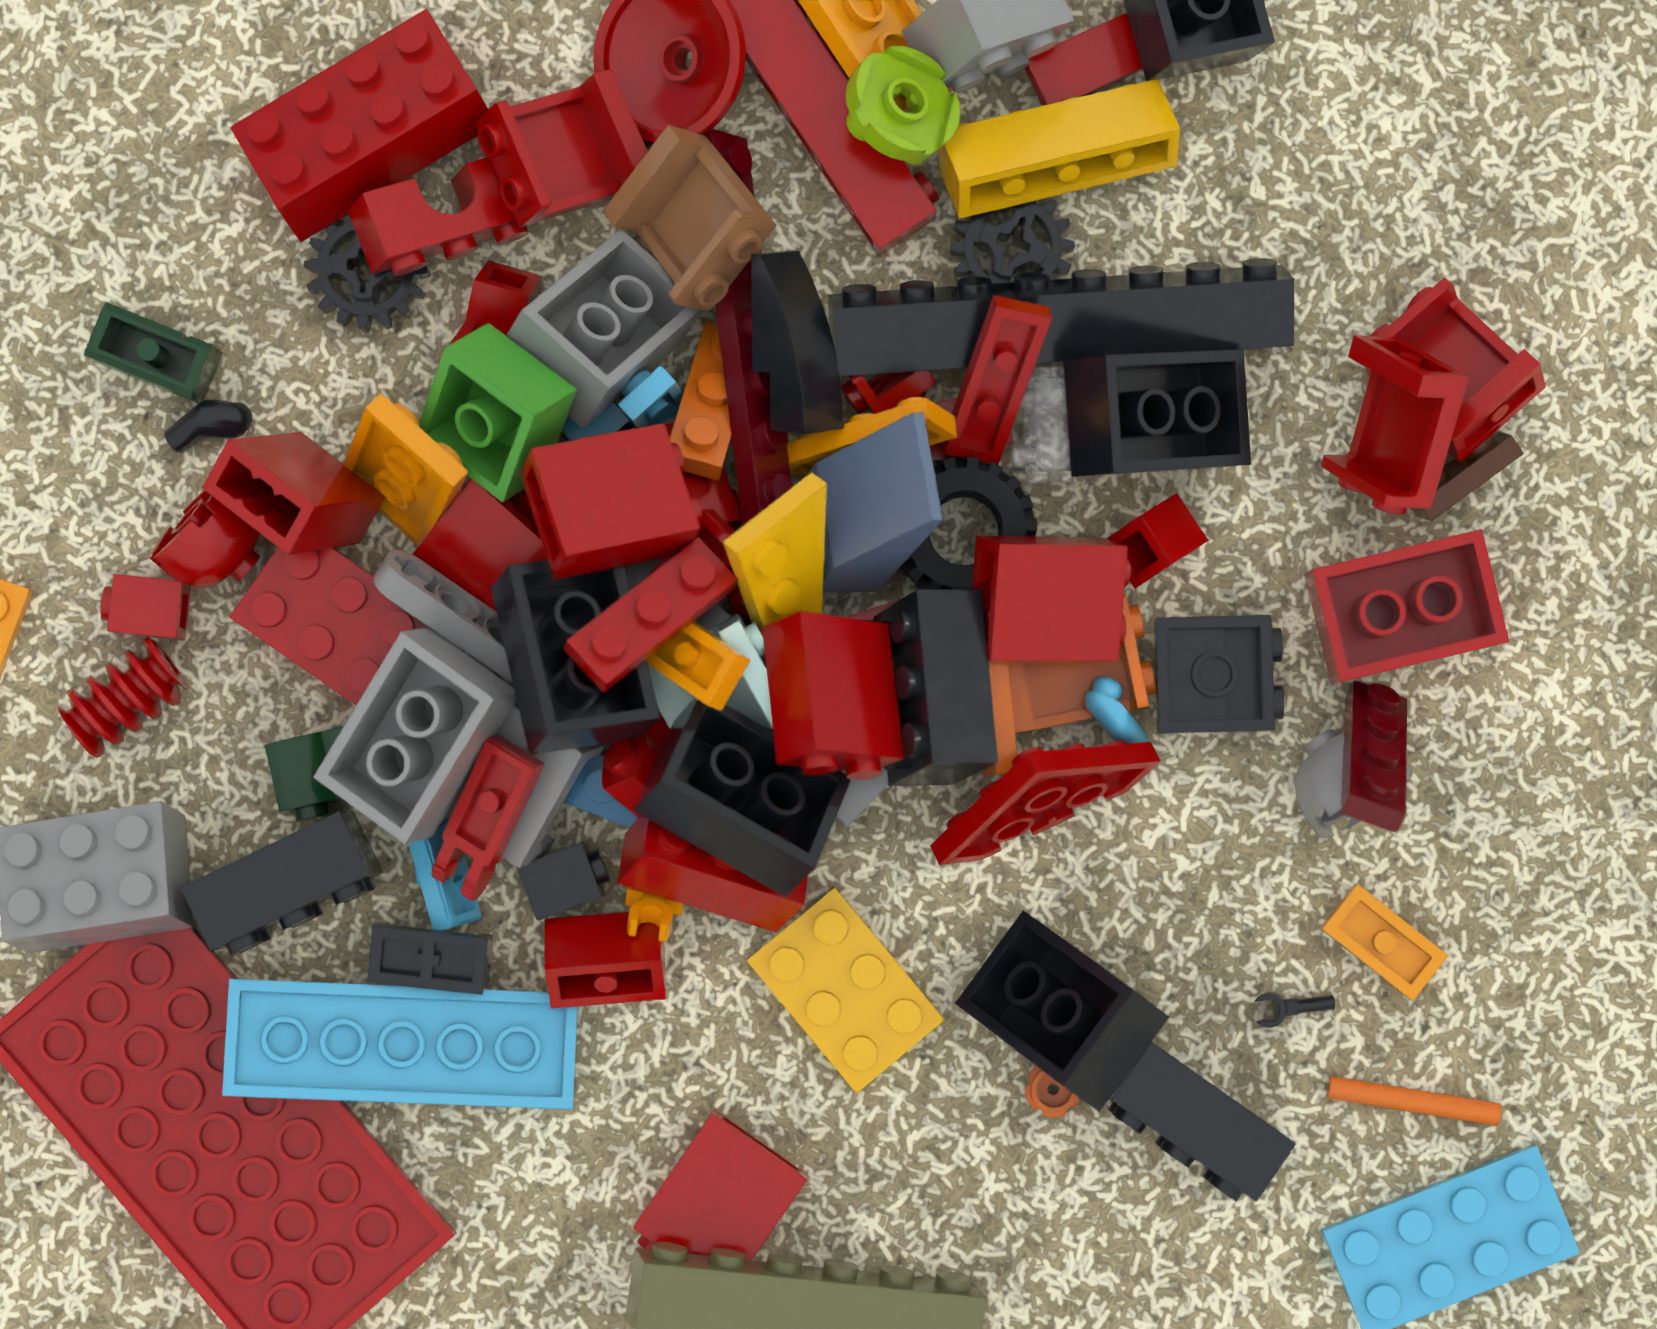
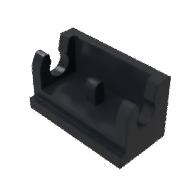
M383 922L374 923L371 933L367 982L483 995L490 978L491 965H488L490 947H492L493 935L395 926Z

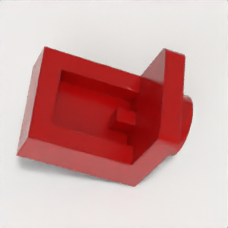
M929 370L876 374L868 381L865 380L863 375L844 376L846 382L841 385V390L858 414H861L866 409L872 414H877L897 407V404L904 399L912 397L924 398L926 390L937 382Z

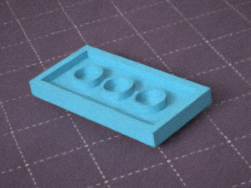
M1534 1144L1321 1229L1360 1329H1393L1580 1254L1538 1147Z

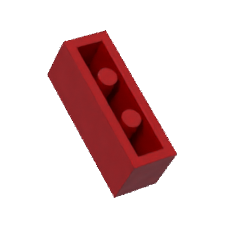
M641 815L625 833L617 884L777 933L805 905L808 876L784 897Z

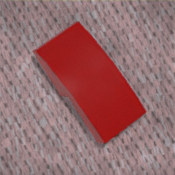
M1127 13L1073 36L1043 53L1028 58L1031 64L1024 68L1042 106L1061 102L1072 97L1094 94L1105 86L1143 71Z

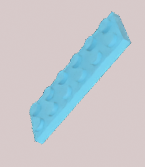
M229 979L222 1096L573 1110L578 1007L551 1009L548 992L485 990L483 995L407 986Z

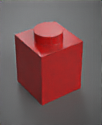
M1178 493L1146 511L1107 538L1108 540L1128 546L1127 556L1131 565L1129 581L1134 589L1209 541Z
M113 574L112 586H105L102 593L101 619L108 621V632L185 641L191 586L184 585L177 580Z

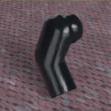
M204 400L165 431V438L172 449L179 453L187 451L202 437L238 438L244 435L251 426L253 420L252 413L245 404L240 402Z

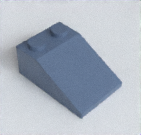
M913 412L816 462L805 475L806 477L812 472L827 483L823 592H877L943 521L924 413Z

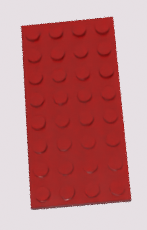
M194 927L86 944L0 1019V1063L228 1329H348L457 1234L344 1101L222 1096L229 979L238 978L215 951L209 950L205 939Z

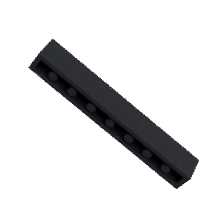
M1268 258L1248 259L1242 262V267L1220 269V265L1214 262H1194L1186 265V271L1163 272L1161 267L1144 265L1130 268L1129 275L1106 276V272L1103 270L1083 269L1072 272V278L1054 280H1049V276L1042 273H1024L1016 275L1014 282L993 284L990 278L976 276L961 278L957 280V286L934 287L933 282L913 280L901 283L899 290L877 291L876 286L870 284H853L843 287L842 293L828 294L829 328L836 352L839 376L968 368L993 295L1050 308L1052 320L1036 363L1063 362L1064 360L1102 355L1294 346V278L1283 265H1277L1276 260Z

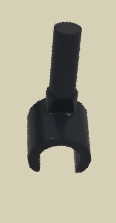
M1275 992L1262 993L1254 1001L1271 999L1276 1001L1280 1007V1015L1276 1019L1257 1020L1259 1025L1267 1028L1278 1026L1283 1022L1285 1016L1335 1009L1333 995L1303 999H1284Z

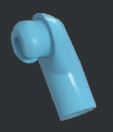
M1105 676L1094 679L1091 690L1085 692L1086 709L1115 741L1123 740L1126 744L1147 742L1148 736L1145 730L1126 708L1118 702L1123 693L1120 683Z

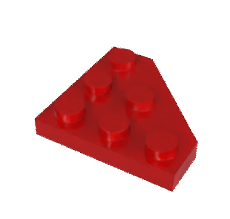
M1116 740L1104 746L1085 747L1084 744L1078 743L1060 750L1044 751L1042 747L1027 749L1012 760L1011 764L1013 767L999 780L989 783L979 791L978 795L980 798L968 810L953 816L947 822L946 826L948 829L930 847L939 865L981 861L1002 851L999 845L1001 842L1012 840L1029 829L1034 836L1075 817L1072 808L1089 804L1102 795L1107 802L1128 792L1160 762V759L1151 742L1126 744L1123 740Z

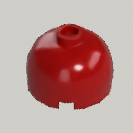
M203 489L183 511L185 515L174 529L171 526L168 528L149 556L166 574L184 585L196 588L213 587L229 576L238 582L254 567L260 555L253 548L261 534Z

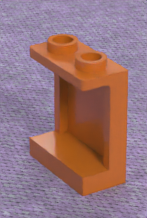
M1124 594L1122 613L1126 620V635L1124 641L1120 644L1118 661H1008L1015 734L1094 719V716L1086 709L1084 699L1085 692L1091 690L1094 679L1100 676L1109 677L1120 683L1123 693L1118 702L1127 711L1149 707L1147 696L1156 694V686L1150 661L1140 662L1136 639L1144 638L1145 635L1138 604L1129 606L1127 596Z

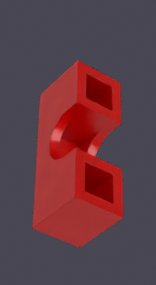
M485 157L466 163L450 180L458 199L459 208L456 214H444L431 208L424 200L415 178L362 193L347 211L372 275L392 269L394 276L405 275L427 264L425 259L444 254L447 261L454 260L478 249L477 243L495 238L497 245H504L529 234L527 228L529 225L519 228L513 211L509 210L503 202L500 192V181L490 158Z

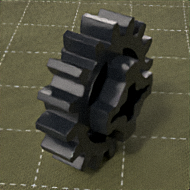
M1054 199L1043 207L1038 205L1036 201L969 216L972 219L970 223L956 221L953 231L965 239L964 241L952 243L950 246V254L964 257V261L955 267L954 273L956 277H963L969 274L971 277H987L992 280V284L1008 283L1013 275L1026 269L1035 272L1040 271L1042 274L1048 275L1049 280L1055 279L1053 277L1054 273L1068 275L1072 265L1066 260L1061 259L1060 256L1073 252L1075 242L1061 239L1060 235L1069 229L1071 223L1068 218L1054 221L1052 215L1058 204ZM1015 212L1011 220L997 226L988 222L983 224L989 218L999 213ZM1034 219L1040 223L1047 233L1050 249L1047 248V245L1037 241L1032 229ZM1022 225L1020 248L1028 253H1017L1014 259L1010 260L1007 269L1002 270L1005 259L1003 257L1004 247L997 242H1008L1011 235H1015L1017 227ZM974 246L988 254L993 265L990 277L979 266L975 257Z
M347 214L343 217L344 224L337 227L333 223L325 228L329 234L325 241L315 238L310 239L309 244L319 253L318 259L304 261V268L307 271L318 274L317 279L307 284L308 291L311 294L325 293L318 307L325 314L339 308L336 322L343 327H346L353 317H357L359 328L363 332H369L372 319L376 318L379 319L386 329L392 328L391 314L398 311L407 318L412 315L409 306L406 304L409 297L424 300L426 294L416 285L417 279L431 277V271L428 267L423 266L416 271L401 276H394L392 269L373 275L370 273L369 281H366L365 287L362 277L354 271L355 266H363L366 257L350 216ZM355 235V242L342 254L335 253L343 242ZM331 279L348 281L353 286L352 297L354 298V304L338 295ZM391 284H400L397 291L390 298L379 303V295Z

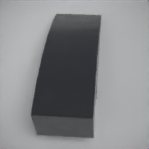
M786 250L751 254L752 371L770 373V431L811 434L843 429L842 390L836 352L823 305L800 252Z

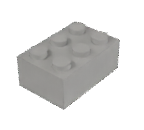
M620 229L521 310L506 336L577 389L568 416L584 429L623 395L622 390L631 379L643 370H652L675 350L703 310L675 304L668 295L675 282L654 257Z
M430 627L402 631L313 778L404 845L433 837L467 782L488 737L497 733L517 699L514 688Z
M158 801L0 827V913L3 942L27 953L193 928V915L180 888L190 883L185 815L164 802Z

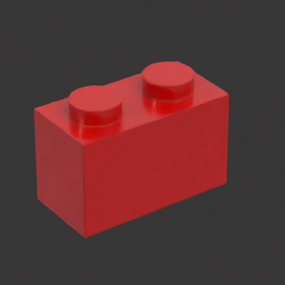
M629 912L545 918V976L551 1009L665 1000L664 942L658 941L660 928L654 923H642L638 926L636 937L629 936L627 932Z

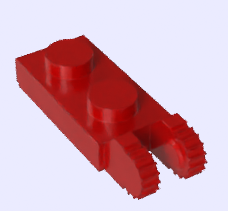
M498 734L488 737L441 837L444 839V842L431 870L433 878L441 883L449 880L457 871L459 863L466 853L473 857L474 860L465 877L460 893L470 901H475L482 895L496 869L495 864L499 863L545 765L544 762L533 755H529L528 752Z

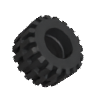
M968 456L966 460H955V457L944 459L942 463L933 466L940 506L956 498L975 499L988 507L994 515L998 527V536L1036 535L1037 519H1034L1032 511L1034 506L1030 496L1025 495L1021 489L1022 484L1014 475L1010 477L1002 471V466L994 462L991 465L979 461L980 458ZM930 535L900 566L906 578L909 577L917 589L972 590L974 564L957 565L946 561L934 549Z

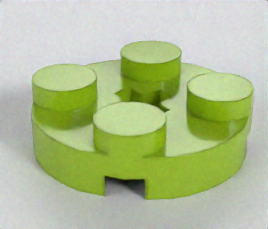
M892 46L885 52L872 53L866 57L851 74L846 89V104L849 110L846 124L848 130L855 138L866 141L880 153L893 159L916 165L921 164L930 155L941 149L955 134L960 121V102L956 91L950 96L947 86L942 81L947 74L935 60L923 52L910 47ZM898 94L905 96L906 106L913 110V113L902 111L896 105L894 98Z

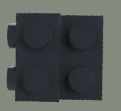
M1271 615L1154 618L1157 734L1269 732L1275 730V719H1283L1284 692L1282 685L1273 684V662L1282 661L1283 645L1281 628H1272Z

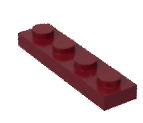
M1353 680L1345 698L1341 814L1398 833L1406 816L1407 698L1400 696L1395 690L1386 685L1378 683L1368 685Z

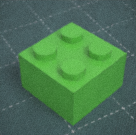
M487 323L444 348L419 421V427L436 443L442 442L450 446L459 455L463 467L469 471L467 476L501 502H504L525 489L520 473L530 449L557 444L577 389L491 324Z

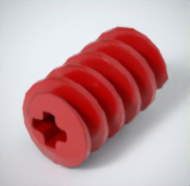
M150 637L143 639L148 657L142 659L131 650H127L124 652L129 668L127 671L123 672L109 662L105 665L110 681L108 684L104 685L90 675L86 678L90 696L85 698L71 688L67 691L71 709L66 711L58 706V711L81 746L95 758L105 754L102 737L114 745L122 743L124 741V733L121 724L133 732L141 730L143 728V720L140 710L147 716L157 719L162 715L159 697L168 704L176 706L181 703L178 684L188 690L185 680L173 661L160 645Z

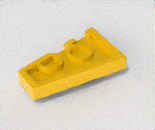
M812 472L723 542L734 575L738 578L737 583L752 623L756 622L761 632L762 627L799 611L822 614L827 483Z

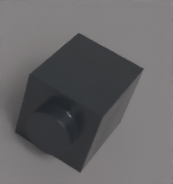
M580 842L531 861L527 866L517 868L537 921L605 896L601 884L611 881L599 849L589 852L585 842Z

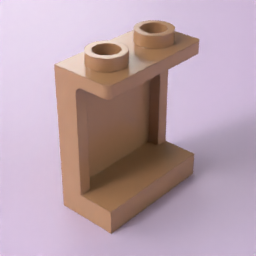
M671 125L665 128L602 211L613 227L633 231L639 235L675 282V285L668 294L675 304L708 312L725 297L731 283L751 260V254H757L761 251L764 241L777 226L705 135Z

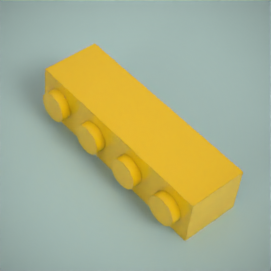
M1154 79L1137 84L1123 85L1116 89L1087 96L1072 97L1061 102L1032 109L1017 110L1010 114L977 122L959 124L952 138L939 149L938 168L957 216L961 219L1177 167L1180 127L1159 80Z

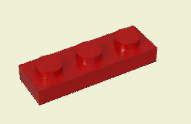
M993 295L951 413L955 416L957 438L942 442L944 454L967 458V456L980 458L979 461L986 463L994 462L999 465L1052 320L1049 307Z
M698 537L570 637L565 643L564 651L604 693L733 591L738 578Z

